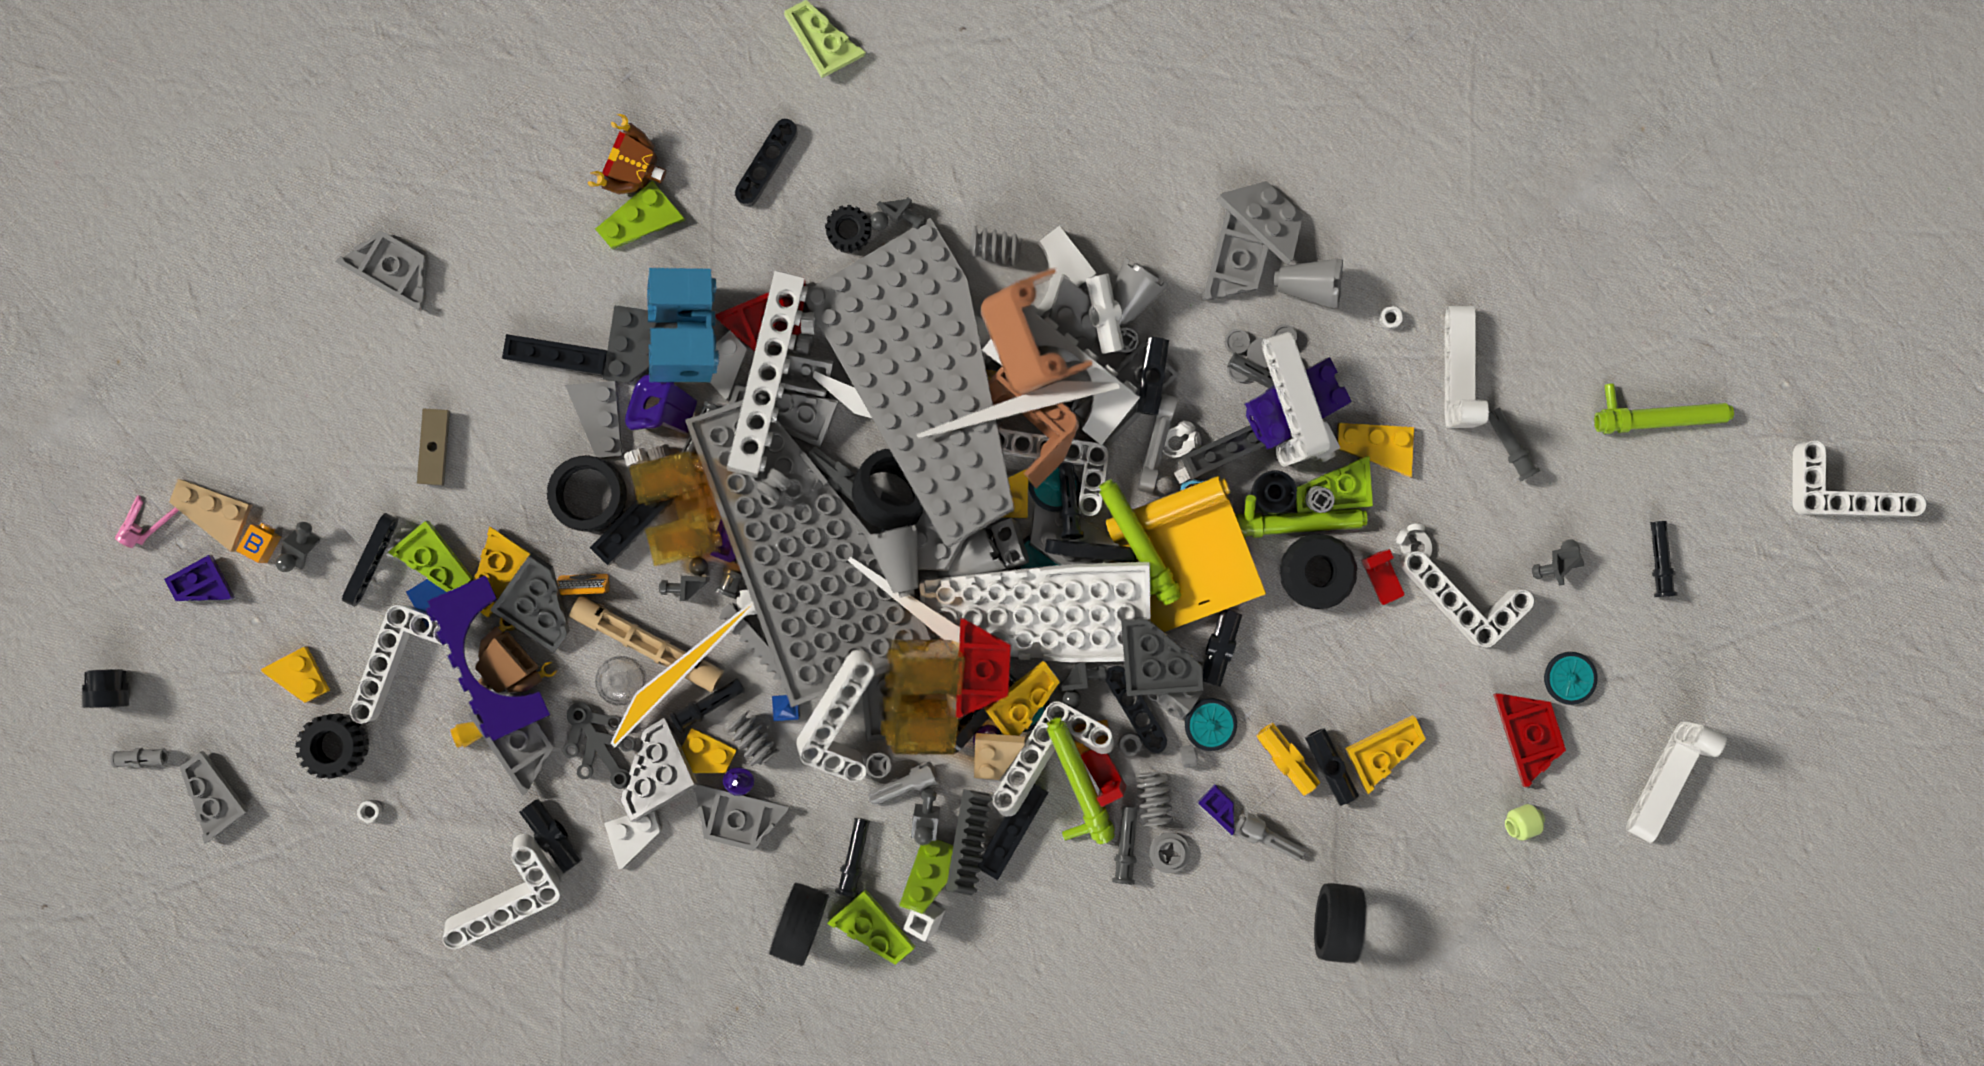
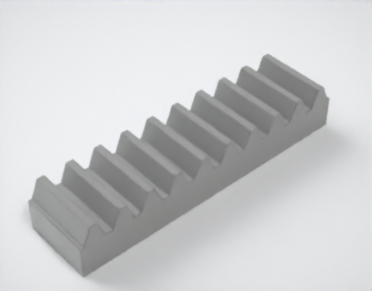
M729 603L721 610L719 619L724 620L728 618L729 620L739 612L738 608L733 603ZM744 616L735 626L733 634L741 633L742 636L739 641H748L746 649L755 648L753 657L762 656L760 664L768 663L769 666L766 671H775L773 679H779L780 675L767 641Z

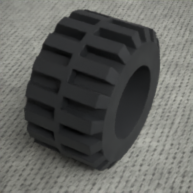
M341 713L315 717L311 719L312 722H308L303 726L304 731H299L297 737H300L301 740L296 742L295 747H299L300 752L296 753L297 758H302L303 761L300 763L302 768L308 767L307 772L311 775L317 774V778L327 777V779H333L348 775V773L357 770V766L362 765L365 761L362 757L368 754V750L364 749V747L369 745V739L364 740L363 737L367 732L365 729L360 730L359 726L361 724L352 721L349 715L343 716ZM329 731L336 733L343 743L342 754L336 761L329 759L322 749L323 738Z

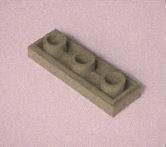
M422 409L417 484L444 486L450 419L449 410ZM436 443L437 449L433 452L431 447Z

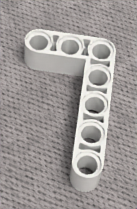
M1447 306L1445 312V425L1447 428H1474L1486 424L1489 412L1486 400H1475V307Z
M1286 332L1264 339L1262 341V350L1293 439L1276 447L1277 459L1283 467L1327 452L1330 449V441L1293 336Z
M998 429L999 435L1004 438V444L1001 447L1003 454L1038 459L1041 456L1040 445L1049 440L1046 435ZM1019 438H1025L1029 442V448L1025 451H1019L1015 447V441ZM1073 440L1071 445L1077 447L1079 454L1076 458L1072 459L1066 456L1062 463L1069 462L1074 465L1083 466L1078 508L1082 511L1083 516L1092 517L1100 511L1102 505L1099 485L1105 482L1109 454L1107 448L1099 443ZM1093 449L1101 450L1103 460L1100 462L1092 461L1090 451ZM1096 474L1100 479L1099 485L1097 487H1090L1086 482L1087 475ZM1090 498L1095 501L1096 509L1093 512H1087L1083 509L1082 503L1085 499Z
M1814 440L1800 443L1793 450L1792 504L1794 510L1799 514L1910 517L1921 515L1926 509V500L1923 496L1916 493L1826 491V449L1824 445ZM1808 447L1811 448L1813 453L1811 459L1806 454ZM1808 472L1812 475L1811 483H1808L1806 480ZM1807 497L1812 501L1810 509L1806 506ZM1832 498L1837 501L1835 509L1831 506ZM1857 499H1860L1862 502L1860 510L1856 506ZM1883 499L1887 503V507L1885 510H1883L1881 506V502ZM1908 500L1911 502L1912 505L1910 511L1906 506Z
M1409 551L1400 558L1402 570L1462 634L1476 646L1486 648L1493 646L1533 607L1534 598L1530 592L1512 589L1482 615L1424 553ZM1413 556H1416L1419 560V565L1416 569H1412L1409 564ZM1433 574L1436 578V583L1430 588L1427 585V578ZM1448 592L1453 596V602L1449 606L1444 603V596ZM1520 594L1523 597V603L1520 607H1517L1515 605V598ZM1468 611L1470 620L1464 624L1461 616L1463 612ZM1502 611L1505 615V621L1499 625L1496 618L1498 613ZM1482 629H1485L1487 638L1481 642L1478 635Z
M395 605L386 612L350 708V716L356 723L372 722L379 717L410 634L442 645L436 633L441 629L437 621L431 622L426 612L408 605ZM399 610H403L405 613V620L402 623L396 617ZM424 618L429 622V628L426 632L420 628V622ZM391 633L396 637V644L393 647L388 644V637ZM382 657L387 660V668L384 671L379 667V660ZM373 681L379 687L376 694L370 691V684ZM363 705H366L370 711L367 718L361 714Z
M855 650L848 655L796 741L799 756L803 763L850 782H859L866 776L867 771L863 757L859 751L833 740L873 677L874 669L865 651Z
M1062 702L1049 704L995 792L993 804L996 809L1006 817L1013 816L1018 812L1055 750L1051 739L1047 742H1041L1040 737L1042 734L1048 733L1047 723L1053 719V715L1056 712L1062 711L1065 713L1062 721L1066 722L1072 738L1097 753L1107 754L1114 748L1115 742L1110 730ZM1077 724H1086L1084 731L1079 733L1074 731ZM1099 736H1108L1105 744H1096V739ZM1037 754L1039 757L1035 763H1027V758L1030 755ZM1025 776V782L1022 785H1014L1016 777ZM1004 798H1012V803L1009 807H1001V801Z
M1684 721L1679 723L1627 822L1626 831L1652 843L1662 829L1699 754L1717 757L1725 747L1726 737L1702 724Z
M518 835L512 844V861L525 882L448 918L445 922L443 943L446 947L450 949L464 947L558 901L560 896L559 877L531 835ZM521 849H526V850H528V851L522 852V851H519V850H521Z

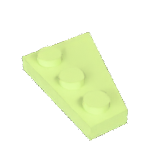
M807 0L784 11L786 19L821 78L865 56V51L860 47H856L848 39V36L830 24L829 20Z

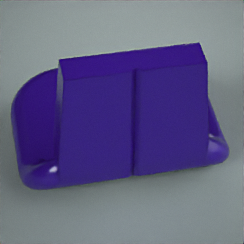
M649 374L645 375L634 387L625 416L626 426L630 430L658 428L663 425L683 434L688 433L689 430L685 420L693 417L697 400L675 386L674 382H649ZM656 397L660 399L659 404L645 409L649 398Z

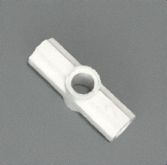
M1109 274L1086 278L1091 301L1088 311L1091 324L1097 329L1101 352L1109 353L1124 349L1119 321L1122 318V310L1119 303L1114 300Z

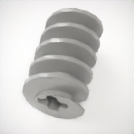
M974 225L969 251L972 250L973 258H977L979 253L982 252L983 260H987L988 256L992 254L993 262H996L999 256H1001L1003 264H1006L1009 258H1011L1012 266H1016L1022 239L1018 242L1017 234L1014 233L1011 239L1008 240L1007 232L1005 231L998 238V233L995 229L988 236V231L985 227L981 234H978V228Z
M748 711L731 723L725 732L727 734L735 732L731 740L733 742L741 740L738 749L747 748L744 757H754L750 762L751 766L762 765L780 750H770L774 744L773 740L764 742L768 736L767 732L758 734L762 726L761 724L752 726L756 717L746 718L749 713Z
M1146 772L1136 775V778L1143 779L1144 781L1137 785V788L1145 790V792L1138 795V798L1146 799L1145 803L1139 805V808L1147 810L1146 813L1140 815L1141 818L1148 820L1142 826L1163 825L1173 820L1172 816L1166 814L1172 810V807L1164 804L1170 801L1171 798L1163 794L1169 790V786L1162 784L1168 780L1167 775L1160 774L1162 772Z

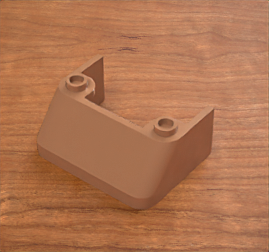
M1055 268L1020 280L987 297L981 305L982 317L1010 387L1018 394L1029 393L1083 372L1093 365L1092 360L1067 369L1064 359L1058 354L1050 353L1041 357L1023 314L1022 308L1031 305L1036 298L1035 285L1049 281L1056 273Z
M1003 367L988 381L993 406L1024 395L1012 390ZM1063 403L1021 413L1049 438L1041 448V456L1024 472L1035 488L1064 461L1078 429L1076 416Z

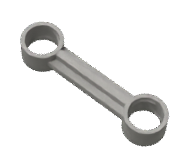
M1162 393L1159 413L1156 416L1145 463L1138 483V491L1153 493L1168 430L1177 403V397Z

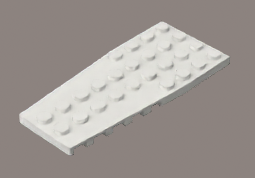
M1149 562L1068 564L925 579L920 581V600L923 604L959 627L960 620L963 618L1011 645L1010 656L1019 657L1020 660L1043 658V661L1058 662L1124 661L1121 619L1147 617L1150 620ZM926 626L936 653H944V656L959 654L956 649Z

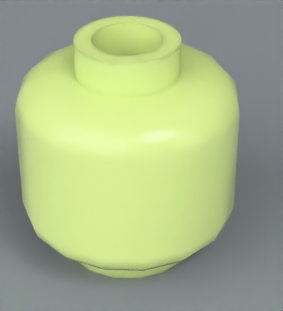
M1525 804L1508 812L1505 827L1511 837L1524 841L1542 833L1545 817L1540 809L1531 804Z

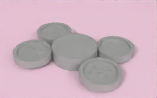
M1289 325L1276 327L1271 335L1273 337L1289 332L1293 336L1295 343L1297 340L1296 331ZM1234 329L1226 335L1224 342L1229 352L1241 354L1247 350V360L1262 368L1268 367L1262 350V341L1266 338L1256 339L1250 344L1249 335L1244 330ZM1227 367V374L1233 381L1243 382L1248 379L1247 376Z

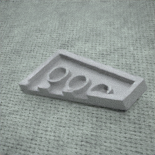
M738 383L736 385L729 405L744 400L746 384ZM783 391L782 399L777 398L775 407L779 408L777 419L789 435L821 447L839 400ZM758 395L765 404L770 401L768 395Z

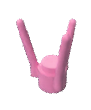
M138 495L115 539L129 548H133L136 543L143 545L152 533L179 510L177 508L172 509L142 534L141 531L143 529L134 523L143 505L141 496Z

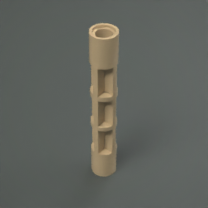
M582 595L578 597L570 611V618L594 631L604 633L621 642L623 646L630 647L653 659L657 664L669 667L687 653L672 645L671 642L658 638L641 629L639 625L624 620L609 612V609ZM702 659L685 676V679L712 693L721 680L724 670Z

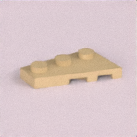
M183 479L177 480L169 501L170 504L230 552H235L250 513L251 504Z

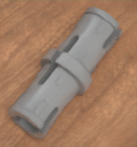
M135 748L134 751H114L111 754L110 761L114 768L123 766L143 768L145 765H165L168 760V753L165 748L152 750Z

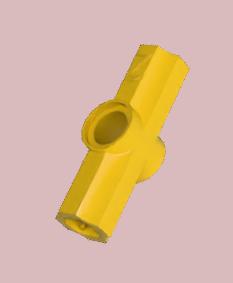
M1274 723L1265 726L1256 735L1258 741L1272 756L1271 759L1285 776H1288L1303 796L1317 788L1321 782L1305 764V759L1292 743L1286 740Z

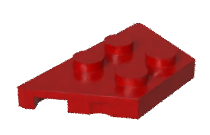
M769 292L715 314L719 322L754 352ZM788 297L780 299L779 303L783 307H790L793 301ZM800 301L798 310L804 313L805 302ZM801 320L799 326L794 325L793 335L799 336L801 333ZM778 321L773 325L774 329L779 332L787 329L786 323Z
M963 618L960 620L956 718L963 717L968 713L1008 697L1011 645Z
M1495 693L1493 696L1522 786L1525 788L1529 787L1541 772L1546 771L1551 766V762L1554 759H1558L1566 751L1552 704L1549 701Z

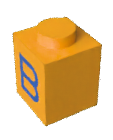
M250 524L236 551L257 563H268L281 536L274 533L276 529L268 524Z

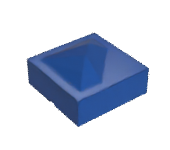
M787 695L772 696L774 721L800 719L799 705L791 707Z

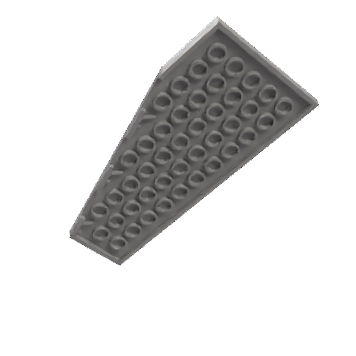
M929 218L919 229H910L808 289L805 302L811 312H814L817 323L948 549L1014 510L996 419L922 438L917 436L918 433L993 406L968 279L934 222Z
M757 396L756 402L765 405L761 398ZM743 400L685 420L791 707L823 696L848 655L855 650H862L868 654L874 669L873 677L936 653L925 624L848 561L852 557L886 579L867 541V536L871 534L778 422V419L776 423L771 422L769 432H773L770 447L765 446L763 456L767 457L764 472L759 471L758 478L728 471L727 469ZM754 418L749 423L753 429H761L764 426V422L760 418ZM749 442L743 449L748 454H754L758 451V446L753 442ZM771 468L783 474L792 483L787 490L782 491L781 498L777 504L768 500L756 489L760 482H764L767 479V473Z

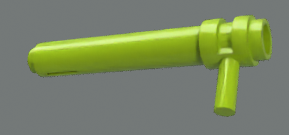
M1611 383L1604 385L1608 409H1602L1601 412L1595 413L1594 426L1597 432L1612 434L1614 431L1628 433L1630 430L1727 423L1733 419L1734 409L1732 405L1727 403L1634 410L1618 408L1615 384Z
M1112 479L1105 481L1099 485L1101 497L1138 561L1149 562L1150 596L1155 594L1164 605L1173 603L1181 597L1179 584L1177 581H1173L1172 572L1169 567H1165L1117 482H1113Z
M1254 495L1246 496L1245 513L1236 514L1245 539L1247 536L1261 538L1263 535L1359 529L1367 526L1366 511H1361V509L1332 510L1325 513L1304 512L1261 515V513H1255L1256 497Z
M1054 718L1047 723V732L1083 811V820L1085 822L1079 826L1062 831L1063 838L1067 841L1090 833L1091 838L1097 844L1108 843L1115 837V827L1112 821L1108 820L1109 814L1106 807H1101L1096 799L1098 795L1066 722L1062 721L1061 718Z

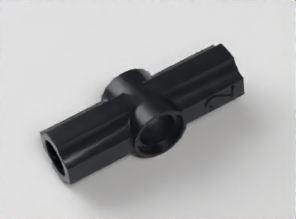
M1147 337L1137 413L1158 416L1169 340ZM1147 371H1156L1159 374V381L1156 383L1150 382L1146 377Z
M1227 609L1219 612L1214 633L1210 635L1205 651L1207 656L1202 669L1203 682L1221 687L1227 664L1233 657L1236 647L1235 638L1242 619V614Z
M1326 729L1316 730L1304 737L1319 765L1320 772L1324 775L1339 806L1348 804L1358 798L1359 794L1345 769V763L1340 759ZM1335 760L1338 765L1337 770L1334 773H1328L1326 769L1328 762Z
M539 799L534 800L519 812L534 832L533 836L539 847L544 852L550 854L563 873H566L583 860L568 840L565 828L558 820L552 818Z

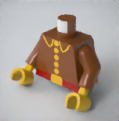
M616 114L622 118V124L618 126L616 123L611 122L613 128L623 129V132L619 131L603 171L590 172V174L597 177V183L588 181V185L590 187L601 185L602 189L621 195L636 192L639 188L643 189L648 184L649 179L662 183L667 170L656 166L658 156L654 152V145L642 130L632 123H628V118L625 115Z

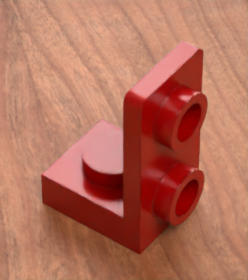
M1390 549L1382 550L1361 560L1381 605L1388 604L1405 595L1390 563V560L1394 558Z
M1092 749L1083 752L1081 758L1099 788L1096 799L1101 807L1123 797L1127 785L1108 753L1100 754Z

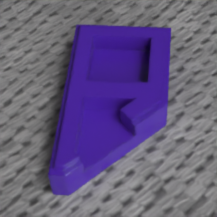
M1214 784L1197 803L1233 835L1235 833L1234 802Z

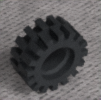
M842 205L839 206L838 210L834 209L831 211L832 214L827 217L825 229L827 238L835 249H839L844 253L845 251L854 253V250L860 251L863 245H867L868 239L871 237V225L864 211H861L858 207L854 208L852 205H847V207ZM845 220H852L858 225V232L852 238H844L839 234V226Z

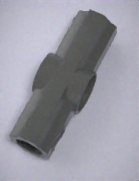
M814 447L808 453V458L837 493H842L853 502L852 485L855 474L838 461L835 462L818 448Z

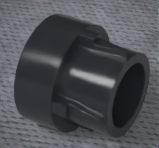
M1271 470L1255 480L1250 494L1256 497L1255 506L1260 511L1268 515H1275L1288 510L1294 504L1297 497V487L1294 480L1287 473ZM1270 486H1276L1280 490V497L1278 499H1272L1268 495Z
M106 669L87 670V672H84L82 708L129 706V683H126V670Z

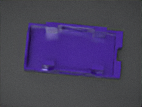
M1330 357L1305 369L1322 419L1352 402L1345 386L1339 387L1335 378V374L1338 372ZM1275 385L1245 403L1247 408L1246 417L1257 439L1265 444L1267 449L1273 448L1292 437Z

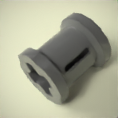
M724 568L721 584L715 591L736 599V591L741 579H744L743 575ZM731 578H733L729 589H727Z

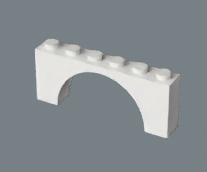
M1060 226L1039 242V246L1046 256L1049 269L1055 268L1056 273L1050 279L1045 298L1037 307L1039 309L1037 315L1043 320L1047 316L1049 317L1062 274L1067 275L1083 291L1088 289L1086 278L1096 276L1095 270ZM975 316L983 348L991 337L984 319ZM983 351L986 367L990 363H992L994 359Z
M1033 304L1022 308L1036 346L1046 345L1064 349L1076 356L1082 363L1092 360L1093 365L1086 369L1091 382L1119 384V389L1092 395L1090 411L1081 426L1084 432L1102 445L1140 398L1136 394L1138 389L1127 380L1124 384L1116 378L1119 373L1106 364L1103 368L1096 361L1099 357L1088 348L1084 352L1076 345L1079 341L1068 332L1065 336L1058 332L1056 329L1059 325L1048 316L1045 320L1038 316L1037 312L1039 309ZM990 338L982 350L1002 365Z

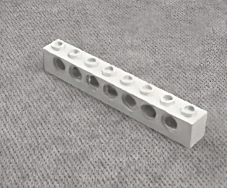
M777 271L774 272L729 457L728 471L758 478L759 471L764 472L767 457L763 456L765 446L770 447L773 432H769L771 422L776 423L779 408L775 407L777 398L782 399L785 384L780 382L782 374H788L791 359L786 357L788 349L793 350L797 335H793L792 332L794 325L799 326L802 311L798 310L800 301L805 302L808 287L804 286L805 278ZM788 297L793 301V304L790 307H783L779 303L780 299ZM778 321L786 323L787 329L779 332L774 329L773 325ZM772 345H776L781 348L782 352L777 356H772L768 353L767 349ZM770 369L775 372L776 376L772 380H765L761 374L763 371ZM759 394H766L769 396L770 401L765 405H761L755 399ZM754 418H760L763 420L764 426L761 429H753L749 424L750 421ZM753 442L758 446V451L754 454H748L743 448L747 443Z

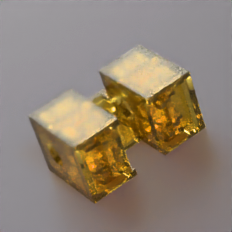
M687 451L629 466L638 504L645 503V506L674 499L679 520L645 529L654 567H663L720 552L719 546H723L720 531L714 528L713 522L717 521L714 507H709L707 497L711 496L707 482L702 481L701 472H704L699 457L695 453Z
M892 640V648H889L887 653L890 672H887L885 675V685L888 688V694L883 699V710L886 712L885 720L881 722V734L885 736L887 746H890L894 755L955 754L958 717L949 716V712L946 711L947 700L919 699L920 694H961L964 656L952 640Z

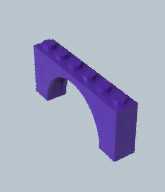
M485 575L428 600L430 607L426 608L431 622L437 621L441 629L436 633L441 644H447L451 651L447 657L453 669L459 668L462 677L458 678V681L463 691L469 690L473 700L469 701L474 715L480 714L483 723L479 726L485 739L490 737L492 741H495L549 716L550 713L540 692L520 697L494 693L482 686L472 675L465 657V640L468 629L475 617L485 607L497 601Z

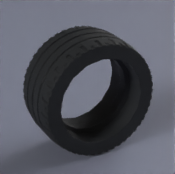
M890 448L874 452L862 463L852 485L853 503L862 518L875 527L887 530L907 527L921 515L924 508ZM882 472L899 476L911 488L914 497L913 503L906 506H894L885 503L871 489L869 477L875 473Z
M583 455L564 461L553 471L547 486V500L552 513L563 525L577 531L594 532L610 526L619 518L626 505L627 489L622 475L615 466L601 458ZM592 469L599 471L607 478L611 486V498L608 507L603 513L594 518L584 519L575 516L568 510L564 503L563 492L566 482L572 474L579 470Z
M794 883L778 922L769 951L770 955L794 965L804 966L820 925L829 894L819 889L811 888L808 885Z
M1335 883L1322 885L1317 900L1314 922V946L1319 959L1339 963L1358 962L1363 949L1367 919L1366 899L1362 888Z

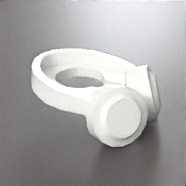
M1181 420L1178 426L1168 430L1163 450L1165 455L1177 458L1189 453L1192 449L1200 448L1201 436L1199 432L1195 431L1196 427L1193 423ZM1184 434L1189 435L1188 440L1183 442L1180 450L1170 448L1169 440L1171 437H1181Z
M1415 523L1409 525L1407 529L1404 528L1400 531L1396 538V543L1400 545L1402 554L1411 551L1412 543L1409 540V536L1413 535L1416 541L1423 543L1425 547L1424 554L1428 558L1431 556L1432 543L1425 533V525ZM1416 556L1411 557V562L1419 563Z

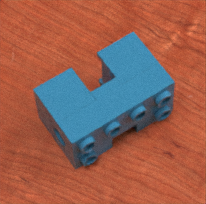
M649 268L647 282L648 322L677 323V328H650L649 382H711L712 374H717L719 351L716 350V335H713L712 326H715V311H711L716 293V278H711V269Z

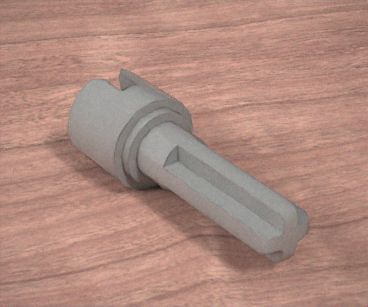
M928 761L911 768L908 776L868 793L870 802L873 805H877L913 789L921 792L938 785V776L932 763Z
M1249 812L1245 813L1246 817L1239 819L1235 834L1253 844L1260 841L1297 861L1304 855V848L1266 828L1264 820Z

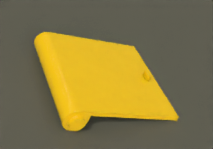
M1220 476L1132 509L1165 567H1169L1172 572L1173 581H1177L1181 588V597L1168 605H1164L1162 601H1159L1155 594L1150 596V621L1163 632L1266 594L1228 497V494L1231 493L1229 484L1226 479L1221 480ZM1114 517L1107 519L1106 526L1113 542L1118 543V546L1130 547Z

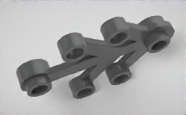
M578 702L572 704L567 711V720L572 727L568 744L563 748L564 755L567 758H574L579 754L580 747L578 742L582 730L588 737L582 765L577 768L578 777L580 779H588L593 775L592 765L595 751H597L611 773V784L617 789L627 787L631 776L629 775L630 771L619 767L605 745H612L611 741L614 735L597 732L592 723L606 725L610 730H617L622 721L621 717L618 715L607 716L593 713L586 703ZM578 710L583 713L581 720L575 717V713ZM612 718H616L618 720L617 727H612L610 725V720ZM626 736L617 747L628 752L635 748L636 741L632 736ZM625 739L631 740V748L624 746ZM570 745L575 747L574 755L569 754L567 751ZM583 767L589 769L588 776L582 775L581 769ZM618 774L624 776L623 783H618L616 781V776Z

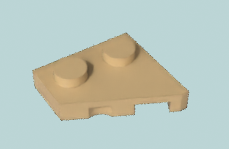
M976 733L974 778L999 780L1024 747L1025 736Z

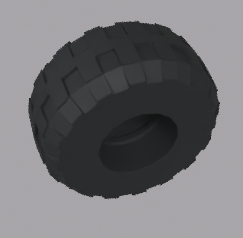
M1311 534L1301 537L1289 546L1282 557L1280 576L1282 586L1286 590L1287 595L1295 602L1311 609H1327L1343 602L1350 595L1356 584L1358 569L1354 554L1340 539L1326 534ZM1315 556H1321L1326 559L1331 567V578L1322 587H1315L1310 584L1305 574L1306 564Z

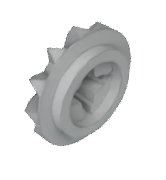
M1162 833L1154 839L1150 847L1151 862L1158 870L1164 873H1176L1182 870L1190 858L1188 843L1182 836L1176 833ZM1172 842L1173 851L1180 854V856H1171L1167 863L1166 855L1159 850L1168 849Z

